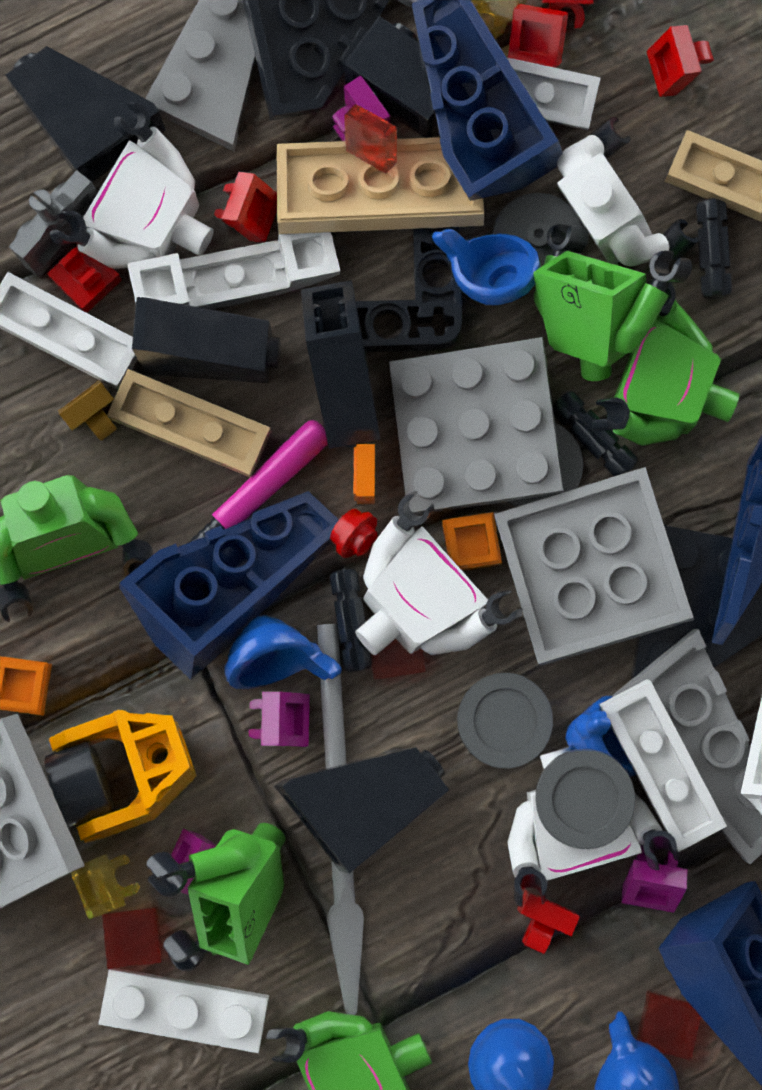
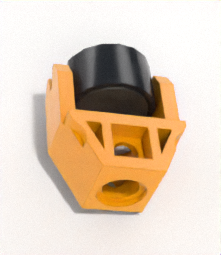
M116 710L111 714L66 729L50 737L49 741L54 753L45 756V767L49 784L66 825L72 832L78 830L80 840H84L85 843L106 838L155 820L197 776L181 728L174 717L170 715L128 713L124 710ZM107 739L117 740L124 744L139 790L137 797L128 807L117 811L108 779L94 747V744ZM168 752L165 761L154 764L155 758L159 753Z

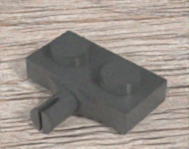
M77 170L66 182L59 184L51 195L46 190L33 192L40 202L33 196H30L29 203L37 215L34 219L25 222L20 227L15 240L9 246L21 263L38 278H41L70 245H59L51 239L50 231L59 230L67 236H70L72 233L69 222L60 219L57 214L72 210L84 217L98 194L92 182Z

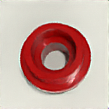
M357 508L345 513L336 523L330 535V540L336 545V552L343 558H349L355 554L357 556L365 554L377 539L378 532L375 530L377 518L370 512L362 513Z

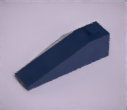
M418 0L414 2L412 9L429 80L433 110L436 114L440 133L442 154L469 200L473 201L521 190L557 168V161L563 154L558 139L471 0Z
M762 435L747 463L712 643L718 645L724 644L762 583Z
M307 491L254 512L252 518L227 529H222L219 526L206 531L204 537L177 547L176 544L160 549L119 583V588L153 643L191 680L238 638L248 623L259 616L332 542L330 535L339 519Z
M750 881L682 917L658 949L663 957L666 968L671 972L683 997L762 1086V893L756 881Z

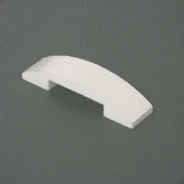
M331 232L279 234L278 240L185 259H179V255L176 253L127 263L135 301L137 297H145L205 309L221 308L276 296L313 285L340 274Z

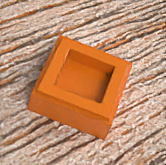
M357 444L354 447L353 495L354 501L357 504H375V444Z
M494 512L442 520L447 555L462 571L502 564Z
M0 656V710L44 716L52 664Z

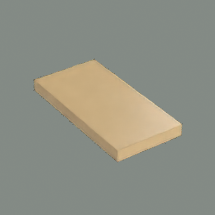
M440 137L277 144V221L279 234L484 226L483 198L473 201L469 200L443 157Z

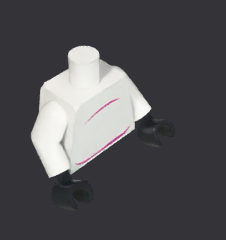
M128 103L129 109L137 115L136 126L131 129L120 117L114 118V126L123 135H135L138 138L137 144L130 140L128 141L84 217L72 210L57 214L60 219L69 222L72 233L70 236H67L59 230L50 231L51 239L59 245H68L75 242L78 244L79 251L112 269L128 268L127 263L171 255L177 245L200 256L210 244L214 229L194 219L199 208V202L194 191L195 180L179 151L156 127H148L150 124L148 110L140 103Z
M610 118L589 136L562 152L563 154L557 161V166L564 178L557 183L558 187L608 263L617 264L621 262L626 266H636L650 262L654 254L665 250L674 252L672 260L677 261L699 241L697 237L689 238L683 233L682 230L688 225L683 219L676 220L663 234L651 233L642 212L606 159L630 142V136L623 139L616 133L613 125L619 121L618 118Z
M418 491L409 493L400 501L398 505L399 516L391 519L373 543L363 575L365 584L368 587L363 600L375 615L358 628L355 633L361 643L374 655L382 651L395 638L411 654L420 649L431 655L467 650L494 632L497 624L505 625L518 620L522 616V608L514 611L509 616L503 615L499 609L500 600L504 596H508L512 591H501L487 599L422 526L415 532L413 526L423 524L434 512L433 503L425 510L422 516H417L411 512L409 502Z
M568 747L540 755L543 769L553 759L570 751L571 748ZM536 790L527 792V801L523 802L516 810L507 842L513 874L516 877L514 881V901L521 907H523L522 891L524 889H537L541 894V904H544L547 901L548 880L642 853L640 844L644 845L646 861L652 870H660L658 861L653 854L658 849H667L673 854V858L676 861L679 859L675 838L670 833L662 831L661 826L646 803L636 794L635 809L631 822L616 840L595 849H578L562 844L547 832L537 813Z

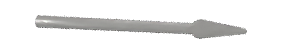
M317 625L318 646L322 653L335 659L340 665L338 625ZM341 674L334 679L328 678L323 680L320 678L326 768L346 763ZM331 861L334 905L328 912L327 923L346 1014L355 1015L358 1006L364 916L360 906L355 903L353 871L350 874L339 871Z

